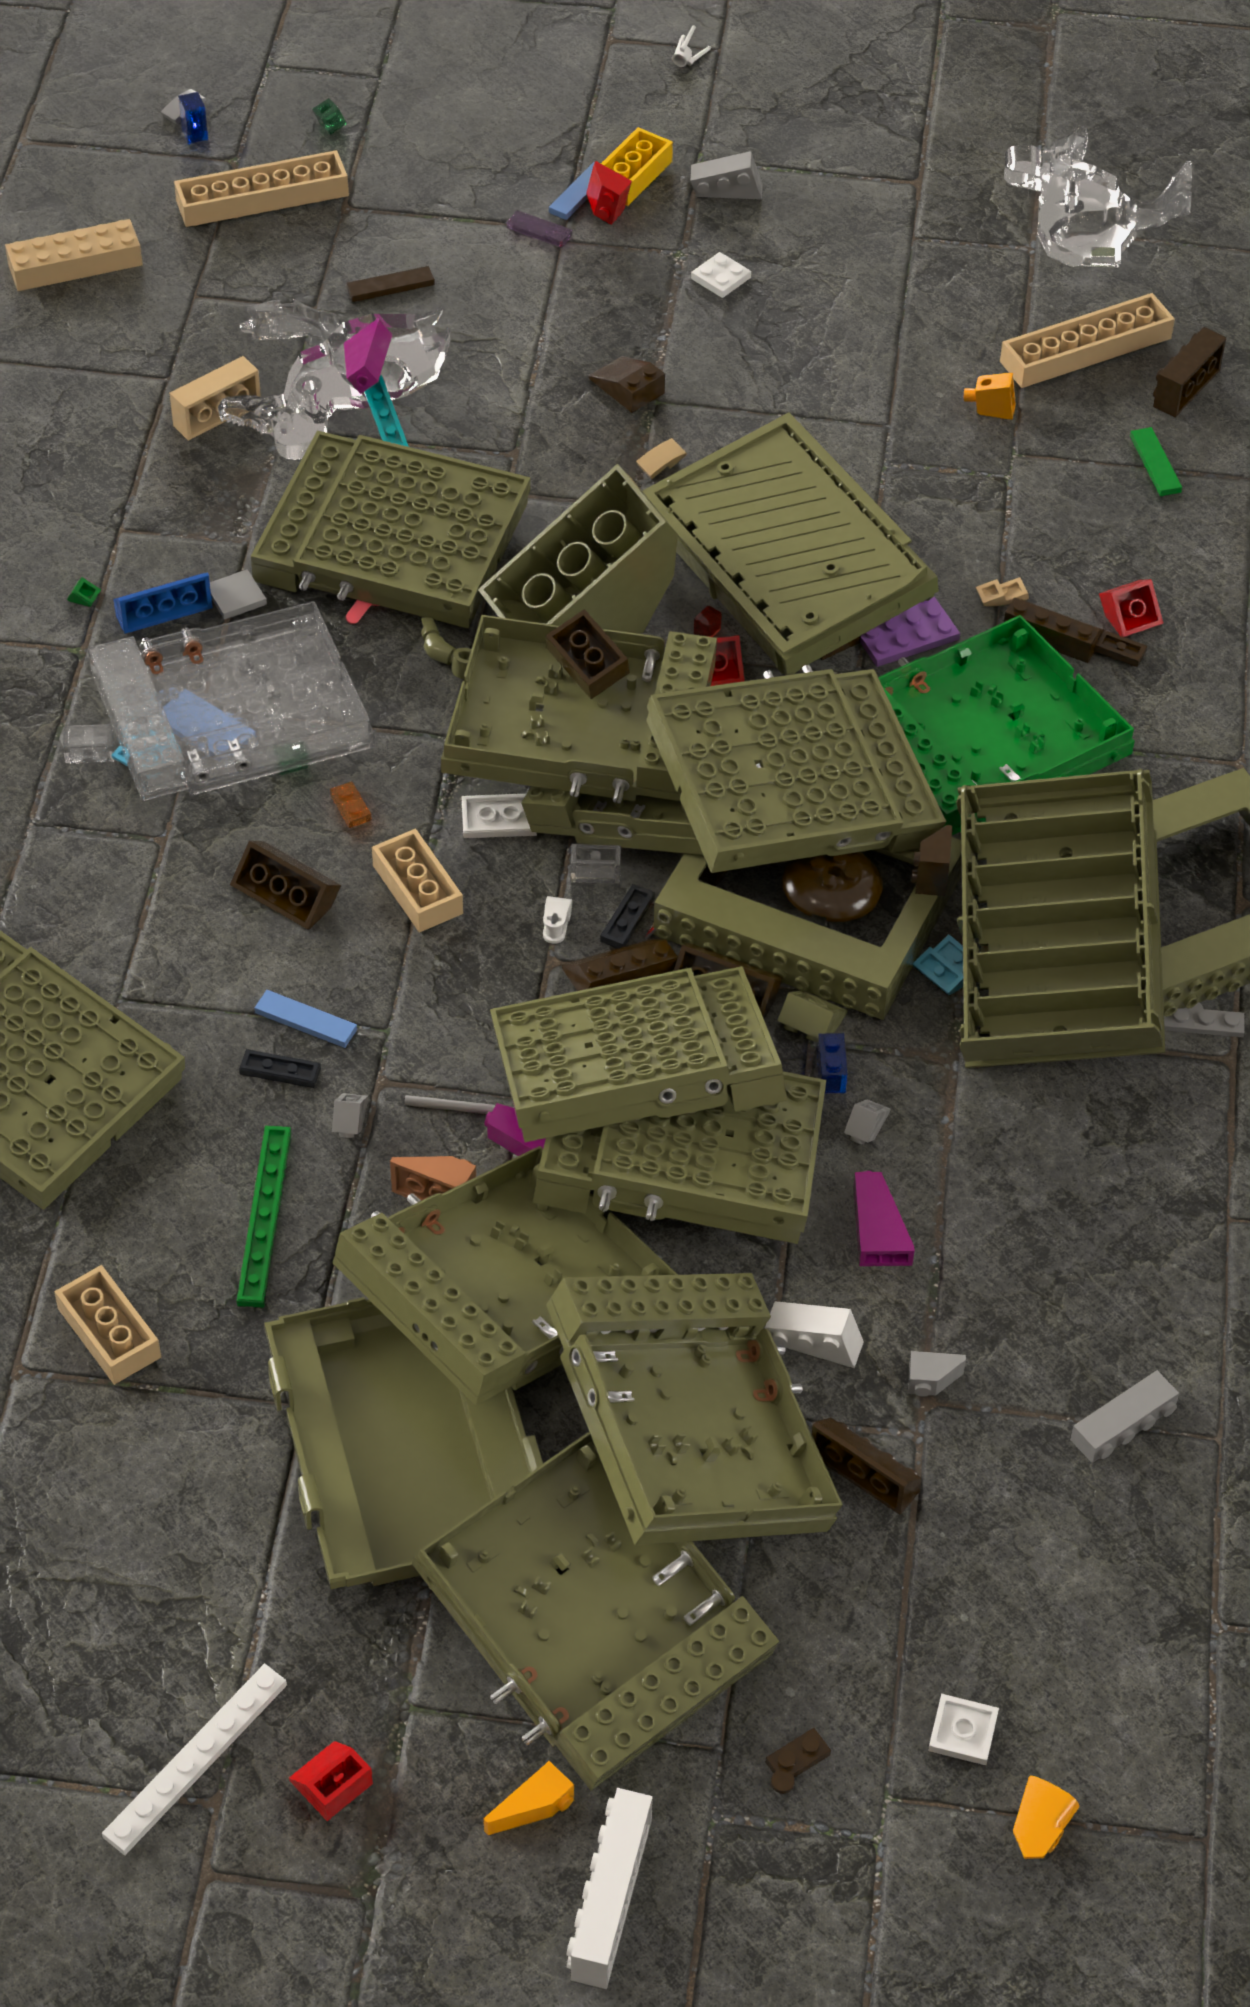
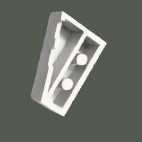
M774 1302L770 1313L771 1318L766 1323L765 1329L767 1328L770 1331L775 1345H784L785 1348L855 1368L864 1341L851 1309Z

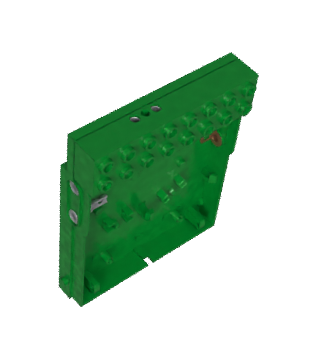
M1021 615L928 658L922 657L909 663L902 657L898 661L902 667L878 677L946 820L944 827L951 825L952 835L961 832V817L956 801L959 796L958 788H961L963 785L974 786L1090 775L1131 755L1133 752L1135 740L1132 736L1134 728L1079 673L1076 675L1075 680L1073 678L1074 668ZM974 813L977 823L986 822V818H978L977 813Z

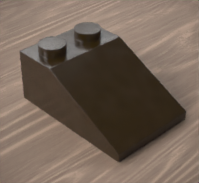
M621 356L589 375V379L631 413L665 394V373L651 362Z

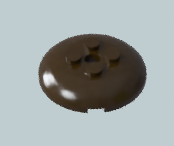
M861 852L836 856L825 854L789 860L784 869L782 879L785 895L798 910L811 917L812 914L826 917V921L830 922L851 921L868 914L878 904L883 888L878 868L872 860Z

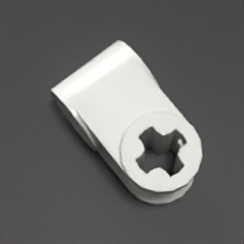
M547 896L543 917V938L548 943L557 944L564 940L568 921H570L572 899Z

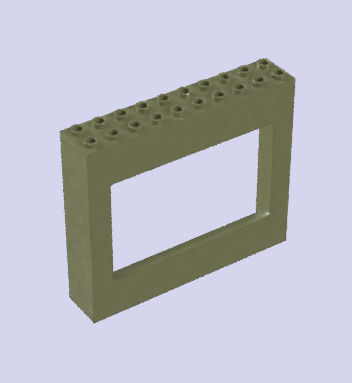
M1241 768L1153 800L1154 830L1156 829L1157 842L1239 812L1250 827V775L1247 771ZM1066 853L1063 856V858L1072 857V855L1069 853ZM1250 914L1161 947L1165 1017L1173 1015L1178 1008H1192L1198 1002L1207 999L1213 1000L1220 994L1228 991L1234 992L1241 986L1250 983Z
M951 837L950 867L946 896L915 894V886L881 947L701 882L698 879L707 866L704 855L684 853L654 902V928L657 930L653 935L680 945L692 943L783 977L782 983L796 987L801 991L812 993L823 999L831 1000L847 1008H852L871 1017L884 1020L910 973L913 963L917 960L962 877V840ZM888 846L880 849H873V851L913 865L914 853L919 852L920 848L890 853Z

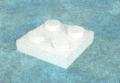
M721 252L691 272L692 280L722 298L751 278V271Z
M941 1694L928 1751L986 1765L999 1708Z

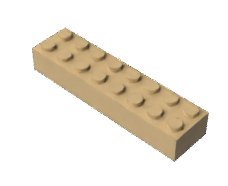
M337 150L174 181L176 202L186 227L349 196L348 176Z
M1150 293L1003 341L1000 362L1009 373H1013V378L1018 385L1024 388L1172 338L1175 319L1156 296Z

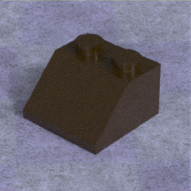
M951 825L943 827L921 841L920 851L914 853L913 867L917 868L912 869L911 883H916L915 894L946 896L951 854Z

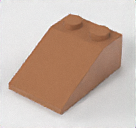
M453 1156L392 1157L390 1160L392 1192L404 1197L414 1193L421 1201L437 1193L443 1194L476 1177V1165H473L468 1160H460Z

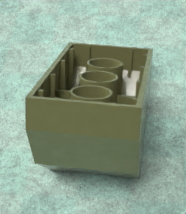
M617 464L483 584L478 591L501 618L560 626L585 609L602 630L641 634L646 629L674 577L678 533L632 478Z

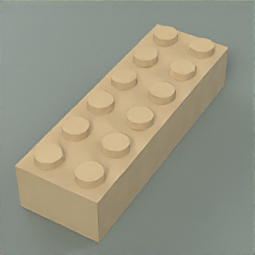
M130 219L5 244L8 265L17 291L143 265L140 243Z

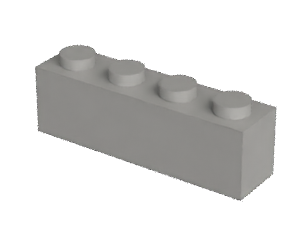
M1156 1370L1075 1424L1070 1440L1091 1463L1099 1458L1105 1459L1114 1451V1448L1120 1444H1128L1135 1437V1434L1141 1430L1147 1431L1160 1417L1171 1415L1177 1408L1176 1403L1179 1392Z

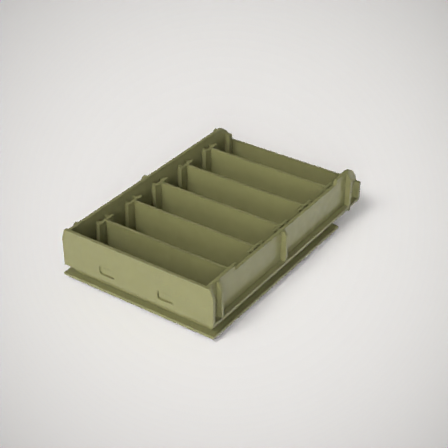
M790 412L642 491L678 533L676 549L678 555L709 588L710 596L714 600L718 599L772 659L781 674H795L805 665L825 656L918 603L931 600L934 594L939 591L937 575L908 546L912 540Z
M1141 768L1134 771L974 786L963 785L961 788H958L959 796L956 805L961 817L963 916L958 917L957 924L963 938L964 1024H961L959 1033L961 1036L960 1049L965 1060V1067L973 1068L1166 1053L1156 829L1154 830L1150 770H1143ZM974 813H977L978 818H986V822L977 823ZM974 853H978V860H987V865H978ZM1066 853L1072 855V857L1063 858ZM976 895H978L979 903L987 902V908L979 909L975 899ZM979 938L980 946L988 945V952H979L975 939ZM976 982H980V990L989 989V996L980 997ZM977 1026L981 1027V1034L990 1033V1037L980 1038Z

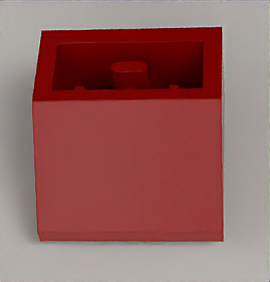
M336 1741L332 1742L289 1777V1781L326 1821L330 1820L373 1784L371 1767L353 1748Z

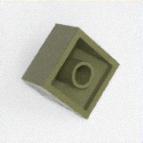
M795 991L788 993L777 1021L783 1023L785 1029L798 1033L799 1030L807 1034V1039L820 1043L821 1041L831 1039L848 1010L806 991Z

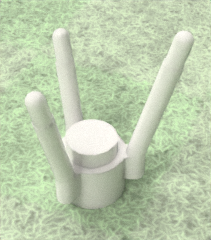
M695 25L691 27L686 38L685 35L681 36L676 51L672 56L673 62L679 67H684L686 64L691 66L695 60L711 50V47L708 46L692 57V51L687 44L696 28Z

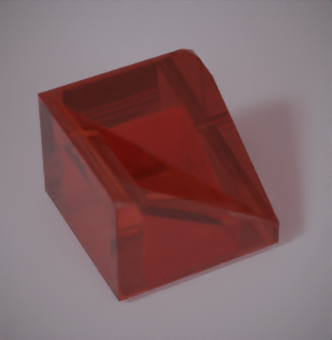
M706 606L694 618V635L706 637L716 635L721 630L722 612L711 606Z

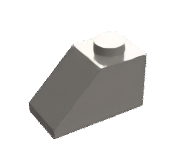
M342 1093L334 1101L332 1132H339V1136L345 1138H353L354 1134H359L362 1131L368 1096Z
M868 1099L854 1104L844 1133L851 1136L850 1140L859 1144L873 1141L891 1109Z
M911 1351L908 1394L936 1396L964 1374L966 1355Z

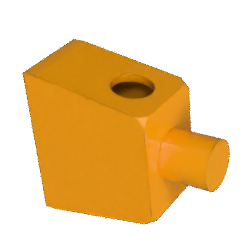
M1013 373L978 377L975 389H964V402H976L979 415L1013 419L1016 406Z

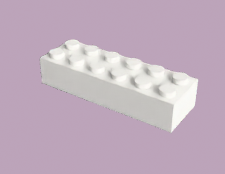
M617 1788L615 1798L609 1797L605 1812V1816H607L606 1823L601 1825L598 1836V1843H600L598 1853L594 1852L590 1866V1871H592L590 1881L586 1880L583 1890V1908L578 1909L574 1926L576 1927L575 1938H570L567 1949V1956H569L567 1968L571 1969V1981L603 1989L608 1987L652 1819V1796Z

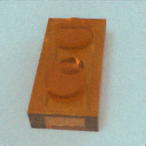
M352 781L330 788V795L349 828L372 820L369 809Z

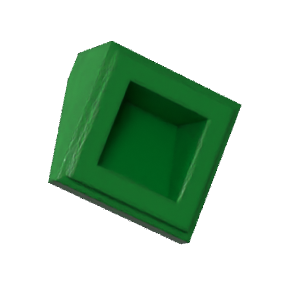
M81 577L66 600L91 607L101 589Z

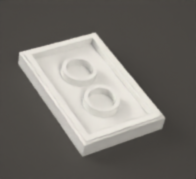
M526 794L462 796L463 838L537 836L536 832H531L521 804Z

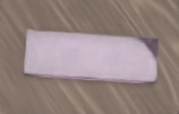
M519 210L507 221V228L559 247H563L572 236V229Z

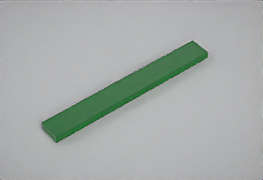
M265 1125L237 1295V1306L264 1308L292 1133L291 1127Z

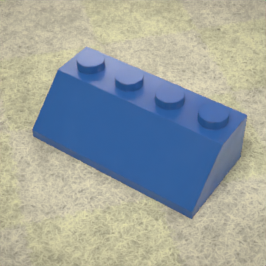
M208 572L113 599L115 614L124 634L213 608Z

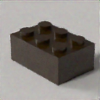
M585 609L546 635L549 652L590 699H593L630 673L628 658Z

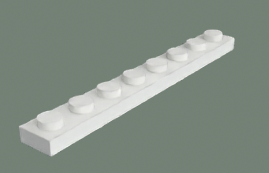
M264 1663L102 1832L103 1838L123 1855H126L287 1686L286 1679Z

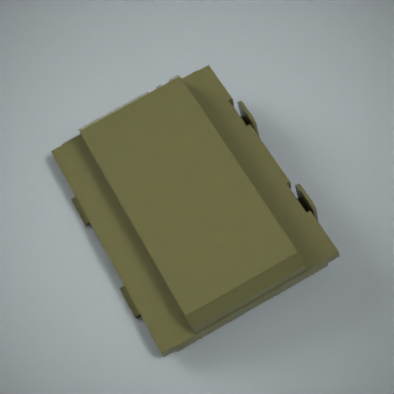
M365 1297L349 1300L342 1304L281 1316L279 1320L264 1323L272 1356L268 1361V1370L277 1411L282 1410L280 1393L285 1391L289 1408H286L287 1419L302 1474L298 1479L301 1509L307 1530H312L311 1512L316 1511L319 1527H316L317 1537L331 1589L344 1586L350 1587L367 1582L377 1586L420 1576L412 1565V1560L423 1547L503 1491L512 1488L513 1484L543 1464L535 1435L526 1437L511 1387L475 1406Z

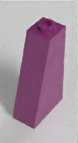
M379 318L344 342L346 377L360 394L378 382L391 342L392 333Z
M496 1103L493 1111L487 1113L484 1126L487 1127L490 1140L517 1156L538 1146L544 1149L546 1138L529 1142L524 1141L513 1107Z
M855 1172L853 1191L859 1266H913L914 1245L882 1172Z

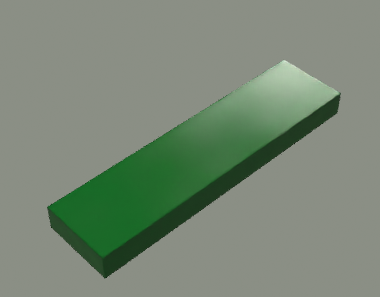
M1152 427L1132 430L1130 438L1159 495L1165 496L1181 493L1182 486Z

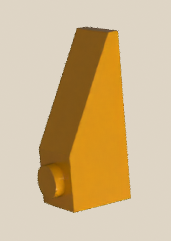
M548 1761L484 1818V1832L487 1835L495 1834L553 1817L559 1810L561 1812L565 1811L574 1800V1784Z

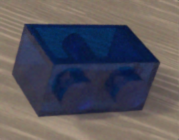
M199 92L178 96L181 127L188 144L208 140L205 105Z
M844 1033L818 1034L819 1079L826 1080L825 1093H846L848 1074Z

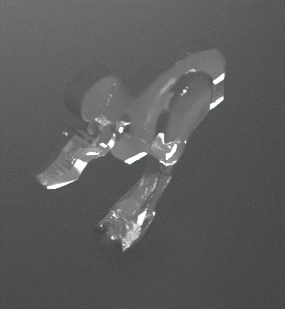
M1073 124V132L1054 141V145L1044 151L1027 144L1010 147L1005 153L1004 179L1012 186L1041 192L1038 211V238L1047 256L1070 267L1120 268V255L1136 238L1137 230L1148 227H1160L1173 218L1190 215L1192 161H1186L1179 171L1173 174L1168 186L1157 199L1140 201L1126 196L1119 190L1116 176L1094 165L1081 162L1088 144V128L1083 125Z
M293 299L294 303L281 304L280 300H273L247 308V311L251 318L241 323L239 327L241 331L253 334V340H279L313 335L322 339L323 343L300 352L289 371L283 394L261 397L241 395L223 398L218 406L221 422L224 420L227 423L232 421L233 425L237 423L238 426L242 425V427L249 425L250 428L257 429V432L260 431L261 435L263 433L270 434L274 437L276 450L282 457L292 460L302 459L317 430L328 433V419L334 411L369 408L364 392L360 394L346 377L344 342L379 318L392 333L391 342L380 375L383 376L392 401L406 397L437 379L447 357L451 338L449 327L445 331L437 333L433 326L442 315L443 308L440 306L436 312L431 311L423 316L418 313L369 314L343 322L340 325L339 317L335 313L314 309L296 299Z

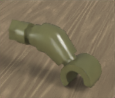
M422 618L421 621L424 627L421 630V635L427 655L434 661L447 665L452 663V673L456 677L464 679L472 649L454 648L439 635L433 618Z

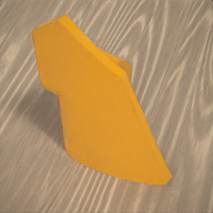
M1035 1776L1028 1778L1013 1828V1833L1024 1859L1044 1858L1048 1852L1051 1853L1059 1843L1064 1833V1828L1079 1808L1078 1801L1072 1795Z

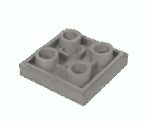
M248 569L210 582L212 601L224 619L267 605L264 594Z

